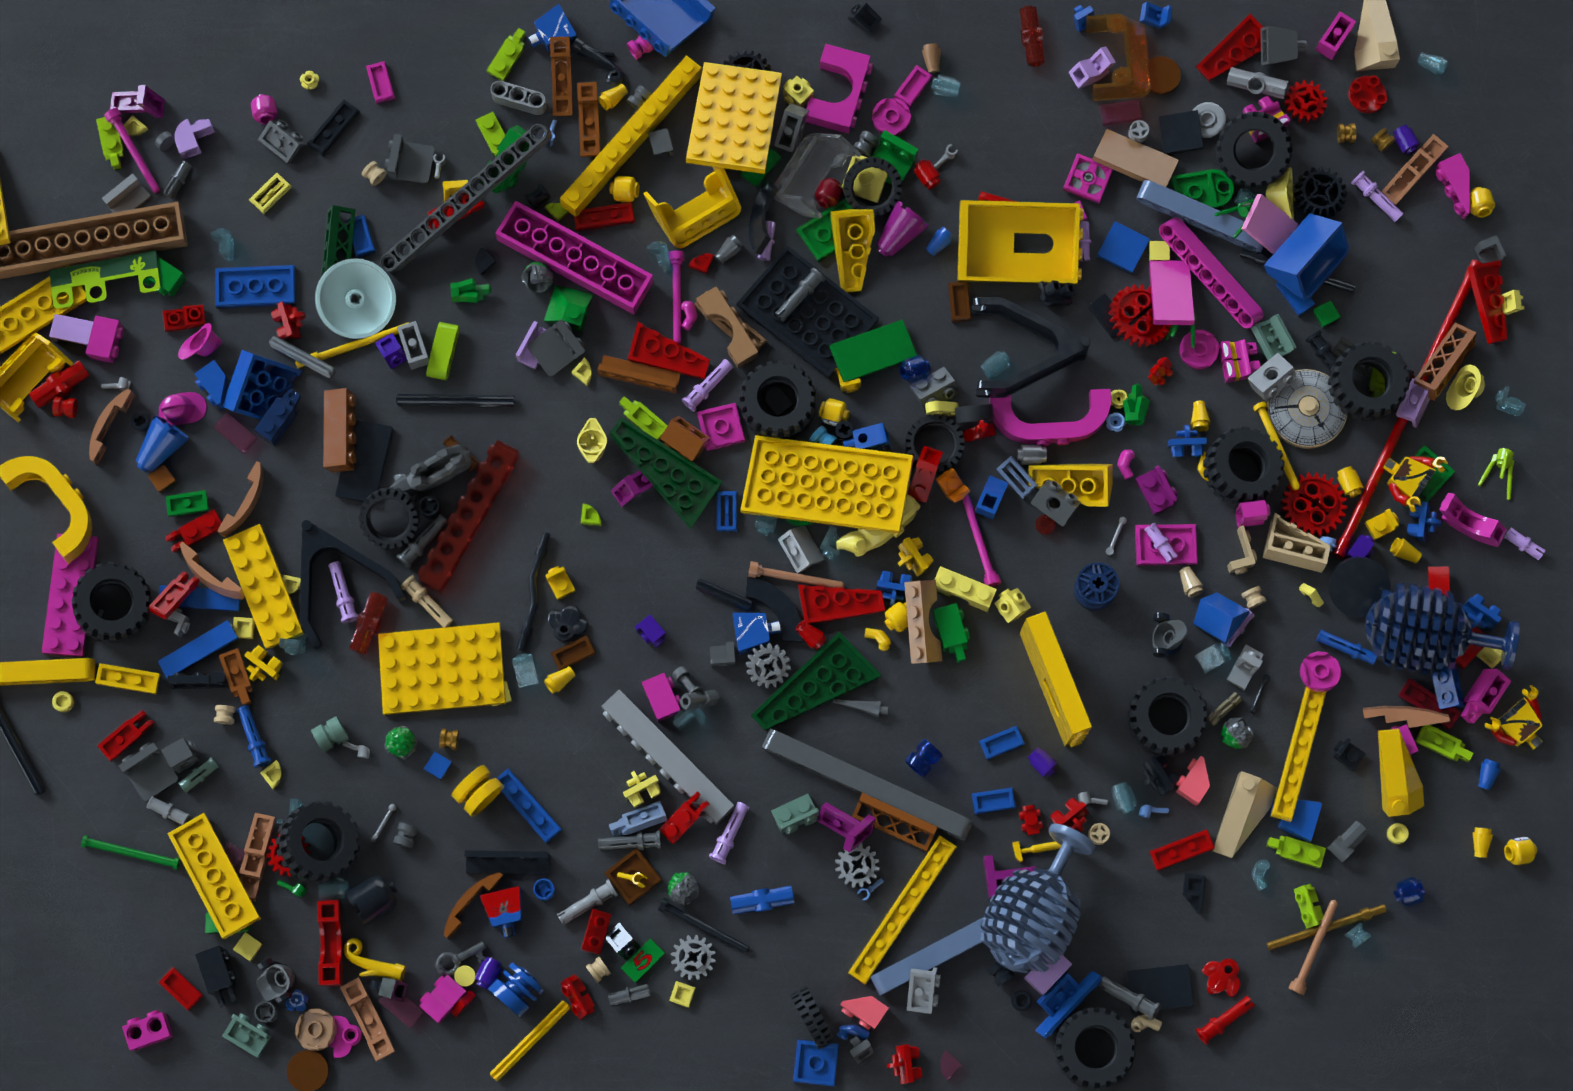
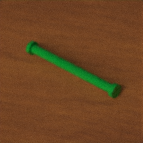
M87 835L83 836L81 847L83 848L88 846L171 866L174 870L179 869L181 859L178 857L173 859L90 839Z

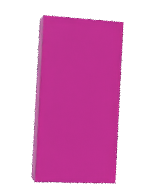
M385 61L367 65L366 68L376 104L395 99Z
M916 65L895 93L894 98L904 101L910 108L930 82L933 75Z

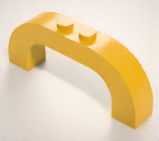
M22 456L1 464L0 478L10 491L26 481H42L50 487L71 515L69 528L52 543L68 564L75 560L87 547L92 534V519L82 501L84 496L77 488L73 490L70 486L72 484L70 478L66 474L62 476L54 465L42 458Z

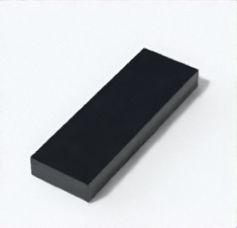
M343 99L307 142V145L321 156H324L360 111Z

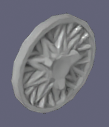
M1204 102L1192 110H1198L1203 138L1214 137L1224 129L1226 115L1219 105L1212 102Z

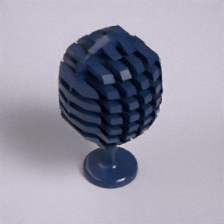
M1404 583L1396 585V590L1393 593L1389 592V590H1383L1381 599L1371 606L1366 615L1365 631L1367 639H1369L1373 646L1374 654L1379 657L1382 656L1383 663L1388 668H1390L1392 662L1396 670L1402 671L1403 668H1406L1408 672L1414 673L1416 669H1419L1420 674L1427 675L1428 669H1432L1433 676L1441 673L1440 669L1443 668V665L1445 667L1448 666V669H1453L1456 664V658L1459 655L1460 657L1464 655L1470 644L1502 650V668L1511 670L1517 652L1520 625L1518 621H1511L1507 626L1504 638L1474 633L1471 629L1470 620L1464 612L1463 605L1454 601L1451 592L1447 590L1445 595H1443L1440 588L1430 590L1429 586L1425 585L1418 588L1417 584L1412 583L1409 584L1408 589H1405Z

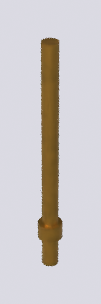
M1384 904L1370 909L1367 907L1359 910L1358 913L1331 921L1327 931L1361 920L1363 922L1371 920L1373 916L1387 912ZM1319 926L1267 942V948L1270 951L1315 936Z

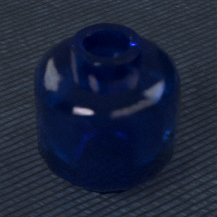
M920 355L903 360L900 366V375L904 381L911 384L921 379H927L931 369L930 363Z
M1415 877L1398 881L1396 883L1397 890L1393 891L1397 902L1402 901L1406 907L1422 902L1424 900L1423 896L1426 895L1421 880H1417Z

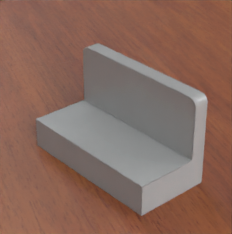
M132 173L106 194L102 200L115 213L137 209L151 196Z
M806 526L790 529L778 539L797 574L803 572L812 564L824 560Z

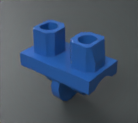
M1184 425L1183 431H1176V436H1184L1183 439H1170L1168 441L1172 457H1184V446H1191V457L1203 456L1204 445L1207 444L1206 438H1190V436H1197V430H1190L1189 425Z
M1421 502V506L1414 505L1416 508L1415 512L1410 511V518H1419V524H1408L1407 534L1408 536L1418 538L1420 542H1426L1428 526L1429 533H1435V527H1440L1442 521L1436 519V512H1431V517L1429 518L1430 506H1428V502Z
M883 571L880 580L877 581L876 590L885 591L883 598L891 599L890 605L892 606L895 600L903 602V595H905L904 582H912V576L901 574L900 584L892 583L893 573Z
M1476 594L1473 598L1470 597L1463 605L1465 614L1468 615L1467 618L1473 621L1471 627L1474 629L1479 625L1483 629L1487 628L1491 631L1501 620V617H1499L1501 609L1493 605L1489 609L1482 604L1485 600L1479 594Z

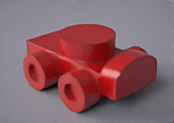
M1167 357L1160 358L1157 361L1158 364H1155L1150 369L1151 374L1148 376V379L1155 386L1157 383L1164 385L1166 380L1163 376L1170 377L1173 374L1171 369L1173 365Z
M1035 805L1023 806V811L1019 812L1020 820H1025V824H1021L1022 832H1027V836L1040 834L1039 829H1043L1042 821H1038L1037 818L1041 817L1040 809H1035Z

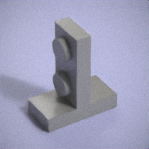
M1245 645L1226 681L1245 690L1252 675L1262 664L1263 661L1261 659L1264 654Z

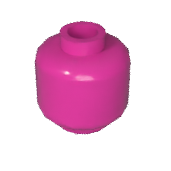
M261 94L252 100L251 111L255 121L266 125L270 120L277 118L278 110L273 97Z

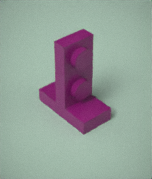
M138 85V91L112 92L110 110L118 108L120 113L148 112L155 118H163L165 99L148 86Z
M639 470L621 480L611 492L620 506L623 507L633 498L653 487V485Z
M827 802L822 805L818 818L819 823L846 838L843 849L848 852L853 851L872 834L876 820L873 816L868 815L860 822Z
M993 855L984 856L983 862L989 899L995 895L997 881H1000L1002 885L1006 877L1014 876L1012 872L1020 869L1032 872L1034 871L1032 868H1036V866L995 871Z

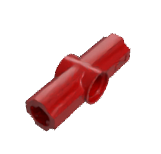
M79 360L64 371H57L51 374L44 384L31 391L29 395L36 406L41 408L56 396L63 397L70 393L73 386L90 375Z

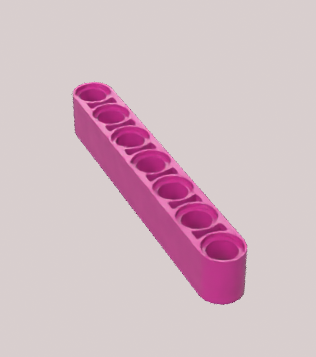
M1174 217L1160 226L1159 233L1164 241L1243 328H1250L1263 319L1264 314L1260 306L1180 218Z

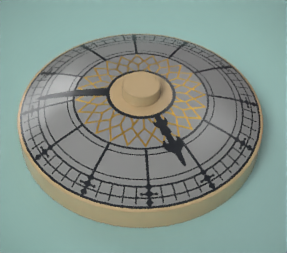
M1316 370L1295 371L1297 377L1294 381L1280 390L1276 397L1267 401L1268 408L1266 411L1278 437L1284 442L1304 449L1321 447L1331 442L1340 433L1346 422L1347 413L1344 414L1341 411L1342 407L1340 404L1338 406L1335 405L1333 402L1336 399L1335 396H1330L1329 390L1332 387L1328 385V378L1330 376Z

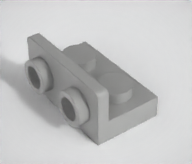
M933 967L932 971L911 968L907 1011L932 1014L933 1008L938 1006L939 995L935 994L936 987L939 988L941 975H937L938 968Z

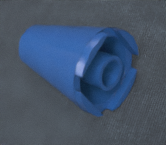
M158 415L153 418L136 458L138 462L137 467L146 473L148 470L153 472L189 439L183 431L167 423L166 419Z

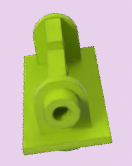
M1308 884L1293 889L1306 929L1320 925L1324 916L1320 905L1313 906L1314 902L1319 901L1315 887Z

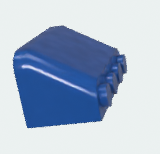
M1310 213L1266 262L1264 266L1267 274L1299 298L1309 299L1347 256L1349 245L1342 222Z

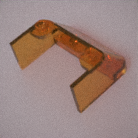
M1117 13L1086 16V33L1106 31L1124 33L1127 67L1117 68L1113 72L1112 83L1093 84V101L1146 96L1151 89L1144 25Z

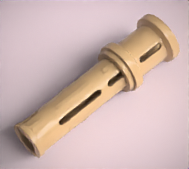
M414 575L402 583L400 588L402 590L405 589L413 597L412 600L414 602H419L443 628L448 627L453 622V619L427 594V589L423 588L415 580Z

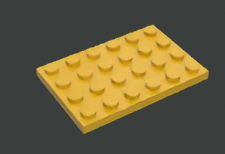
M704 62L686 163L765 174L782 73Z
M499 622L378 634L384 715L506 704L501 626Z

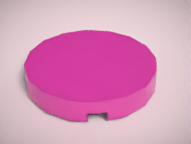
M898 98L883 99L873 109V125L881 134L886 130L898 136L905 132L910 125V109L904 101Z
M1195 330V348H1191L1190 332L1183 337L1179 346V354L1182 361L1189 367L1205 369L1216 361L1219 354V343L1210 332Z
M1317 651L1309 654L1303 660L1300 666V677L1309 689L1316 692H1326L1338 684L1341 677V667L1335 657L1333 658L1329 653Z

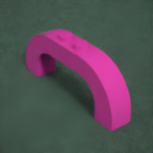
M1090 390L1088 395L1089 413L1083 419L1075 422L1037 424L1022 422L1012 411L1011 395L1005 398H989V404L993 406L994 424L1007 438L1018 443L1041 445V447L1048 446L1049 443H1057L1059 446L1068 445L1069 442L1085 440L1102 427L1111 406V390Z

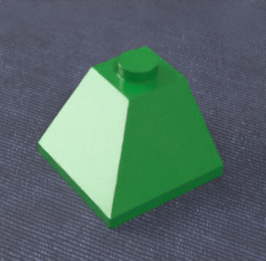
M555 284L544 322L554 325L562 319L563 322L566 321L571 326L572 330L582 332L594 295Z

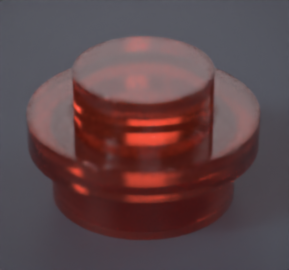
M1046 514L1039 516L1035 523L1037 531L1043 535L1052 533L1056 526L1055 521Z

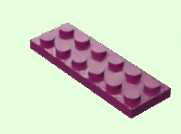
M91 536L85 550L69 564L55 548L42 646L43 654L84 657L87 636L76 622L72 608L74 587L78 584V579L81 576L83 577L88 569L96 568L99 538L96 536Z

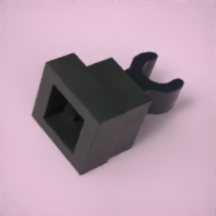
M383 978L382 982L371 980L369 988L379 991L378 995L403 1002L408 984L395 979Z

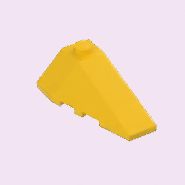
M873 209L832 211V232L840 287L847 293L861 291L872 238L875 233Z
M1113 464L1029 465V475L1039 485L1036 487L1037 489H1040L1049 479L1057 482L1067 493L1074 494L1083 505L1109 506L1113 485Z
M1400 730L1378 731L1382 809L1388 817L1409 815L1424 806L1423 785Z

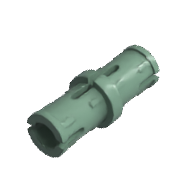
M210 757L200 767L194 768L193 772L178 784L187 793L199 782L203 783L205 778L219 768V766ZM206 769L205 772H203L195 780L191 781L194 777H196L198 774H200L203 770Z

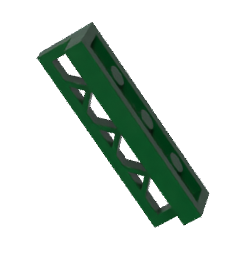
M332 205L328 209L321 277L331 266L339 262L335 255L336 251L340 248L346 255L345 260L351 259L356 209ZM340 212L350 214L349 222L345 225L339 219ZM342 229L348 236L347 241L343 244L337 238L338 232Z

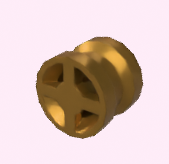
M1350 123L1346 126L1338 124V143H1344L1345 141L1355 143V123Z
M1384 127L1370 141L1373 144H1377L1379 151L1383 152L1396 139L1394 136H1390L1388 130Z
M442 728L439 748L449 747L452 750H457L459 730L448 731L446 728Z

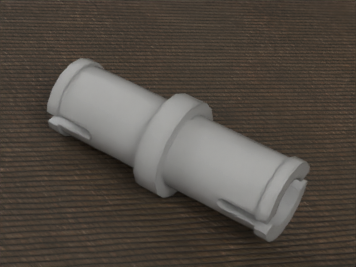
M154 796L150 798L146 806L148 809L161 814L162 818H169L181 825L185 824L190 816L188 813L175 808L173 804H167Z

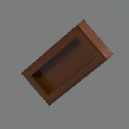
M968 281L949 282L951 322L971 321Z
M586 635L551 652V655L560 671L596 655V652Z

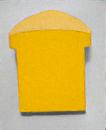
M468 180L443 181L444 202L450 198V195L455 194Z

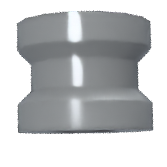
M1142 120L1134 121L1128 132L1129 139L1139 143L1146 141L1149 133L1148 124Z

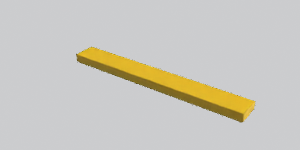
M1307 686L1305 687L1272 809V817L1291 822L1293 819L1326 692H1316Z
M939 835L848 974L866 985L957 846Z

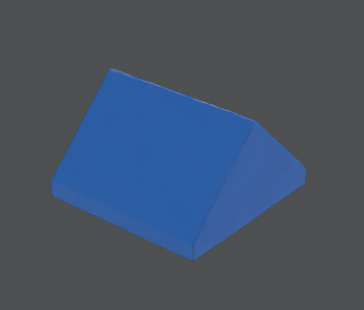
M1216 592L1200 599L1193 624L1227 644L1250 611Z

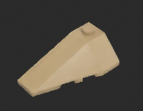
M1364 0L1354 50L1356 71L1395 68L1400 57L1386 0Z
M1241 771L1237 775L1214 844L1215 849L1212 851L1232 858L1271 808L1277 787L1262 778Z

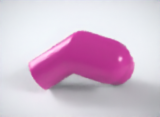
M1130 449L1122 451L1117 462V466L1125 480L1134 476L1129 464L1135 457V454Z

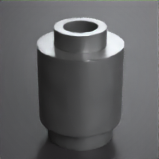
M1021 445V448L1017 449V461H1020L1021 465H1041V463H1046V447H1041V445Z

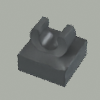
M857 1036L850 1040L854 1047L850 1050V1053L857 1064L875 1053L867 1039L862 1043Z

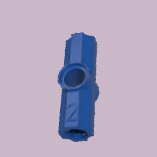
M791 886L776 889H758L748 894L730 897L733 915L752 911L763 912L772 910L774 907L794 904Z

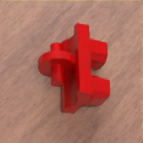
M277 303L278 308L272 311L271 315L275 322L279 323L282 321L284 325L277 329L278 337L283 340L289 338L297 340L301 338L299 327L303 326L301 321L306 318L305 313L298 312L297 307L292 308L291 304Z
M1071 798L1065 804L1069 810L1067 814L1063 815L1059 810H1056L1050 815L1053 823L1065 825L1082 833L1085 831L1082 825L1087 821L1085 816L1089 812L1083 801L1078 802L1076 799Z
M909 1044L896 1046V1055H892L893 1063L887 1064V1069L893 1068L894 1076L900 1077V1084L912 1083L914 1080L922 1078L921 1067H912L911 1059L919 1058V1048L909 1046Z

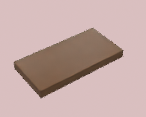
M1106 129L1092 159L1141 182L1149 180L1164 187H1167L1179 161L1109 129Z

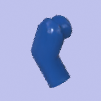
M842 1025L839 1027L837 1036L847 1040L848 1035L851 1034L866 1040L870 1032L857 1025Z

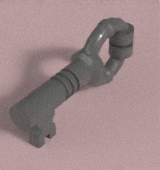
M482 941L459 954L452 952L442 953L437 958L434 966L438 969V974L445 976L454 975L460 967L461 961L473 955L478 957L479 964L482 963L481 960L485 961L486 958L482 955V951L486 947ZM446 957H451L455 964L454 968L450 969V971H446L441 962Z

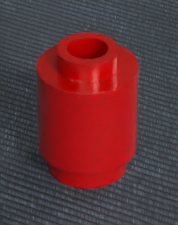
M923 159L915 165L914 173L928 190L936 187L941 182L940 174L930 160L925 161Z

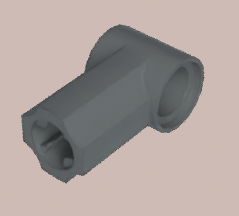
M1355 821L1327 849L1343 862L1354 852V848L1369 832L1361 823Z

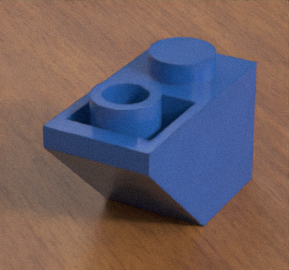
M213 360L195 373V376L198 378L195 382L201 391L206 389L209 393L207 399L212 406L217 405L221 410L224 408L222 405L227 394L229 380L215 360Z
M990 475L977 503L975 513L993 520L1008 482Z

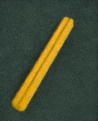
M564 1000L561 1001L490 1072L491 1077L499 1081L570 1009V1006Z

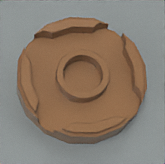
M310 1009L302 1014L295 1028V1035L301 1045L311 1051H321L329 1047L337 1034V1024L334 1017L323 1009Z

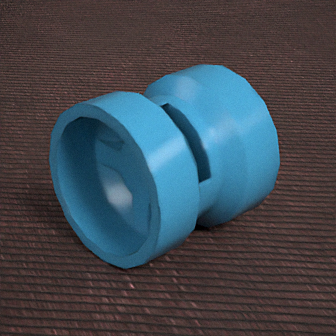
M822 425L812 434L809 441L834 445L837 438L827 433V429Z

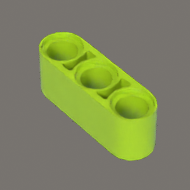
M439 322L427 366V377L447 381L458 341L460 326Z

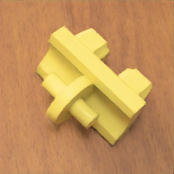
M635 771L631 772L633 778L626 782L629 787L634 784L637 785L623 792L625 799H629L634 808L644 803L640 795L641 792L647 790L651 799L661 794L656 775L640 782L647 778L645 772L637 776Z

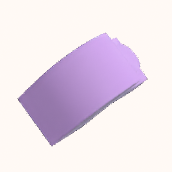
M1101 47L1090 59L1079 61L1069 71V74L1076 86L1082 88L1105 77L1110 72L1109 69L1116 62L1107 47Z
M186 119L176 128L175 142L183 160L202 153L197 139L215 133L209 119H200L193 125Z

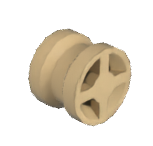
M372 161L363 169L362 176L368 178L370 184L376 186L385 178L387 172L384 169H380L376 161Z
M1260 586L1251 588L1241 594L1247 601L1246 606L1248 609L1259 606L1267 601L1261 595Z
M216 705L215 711L217 714L214 717V723L234 724L233 713L236 712V707Z
M1103 823L1094 824L1088 831V838L1095 845H1103L1110 837L1109 828Z
M600 957L596 958L593 964L586 965V968L597 983L601 981L603 976L611 974Z

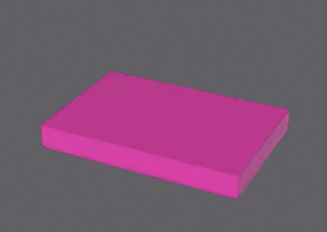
M1196 524L1156 525L1163 536L1169 539L1167 542L1178 555L1169 563L1166 562L1158 548L1155 549L1153 546L1154 542L1144 530L1151 525H1135L1136 566L1198 564Z

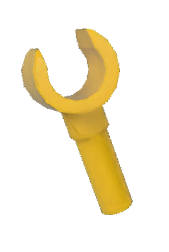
M621 872L617 874V877L628 879L641 888L645 887V885L640 883V880L642 878L648 879L640 872L634 875Z

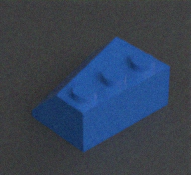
M242 350L222 407L261 420L276 398L281 399L285 392L291 389L295 378L300 376L303 371Z

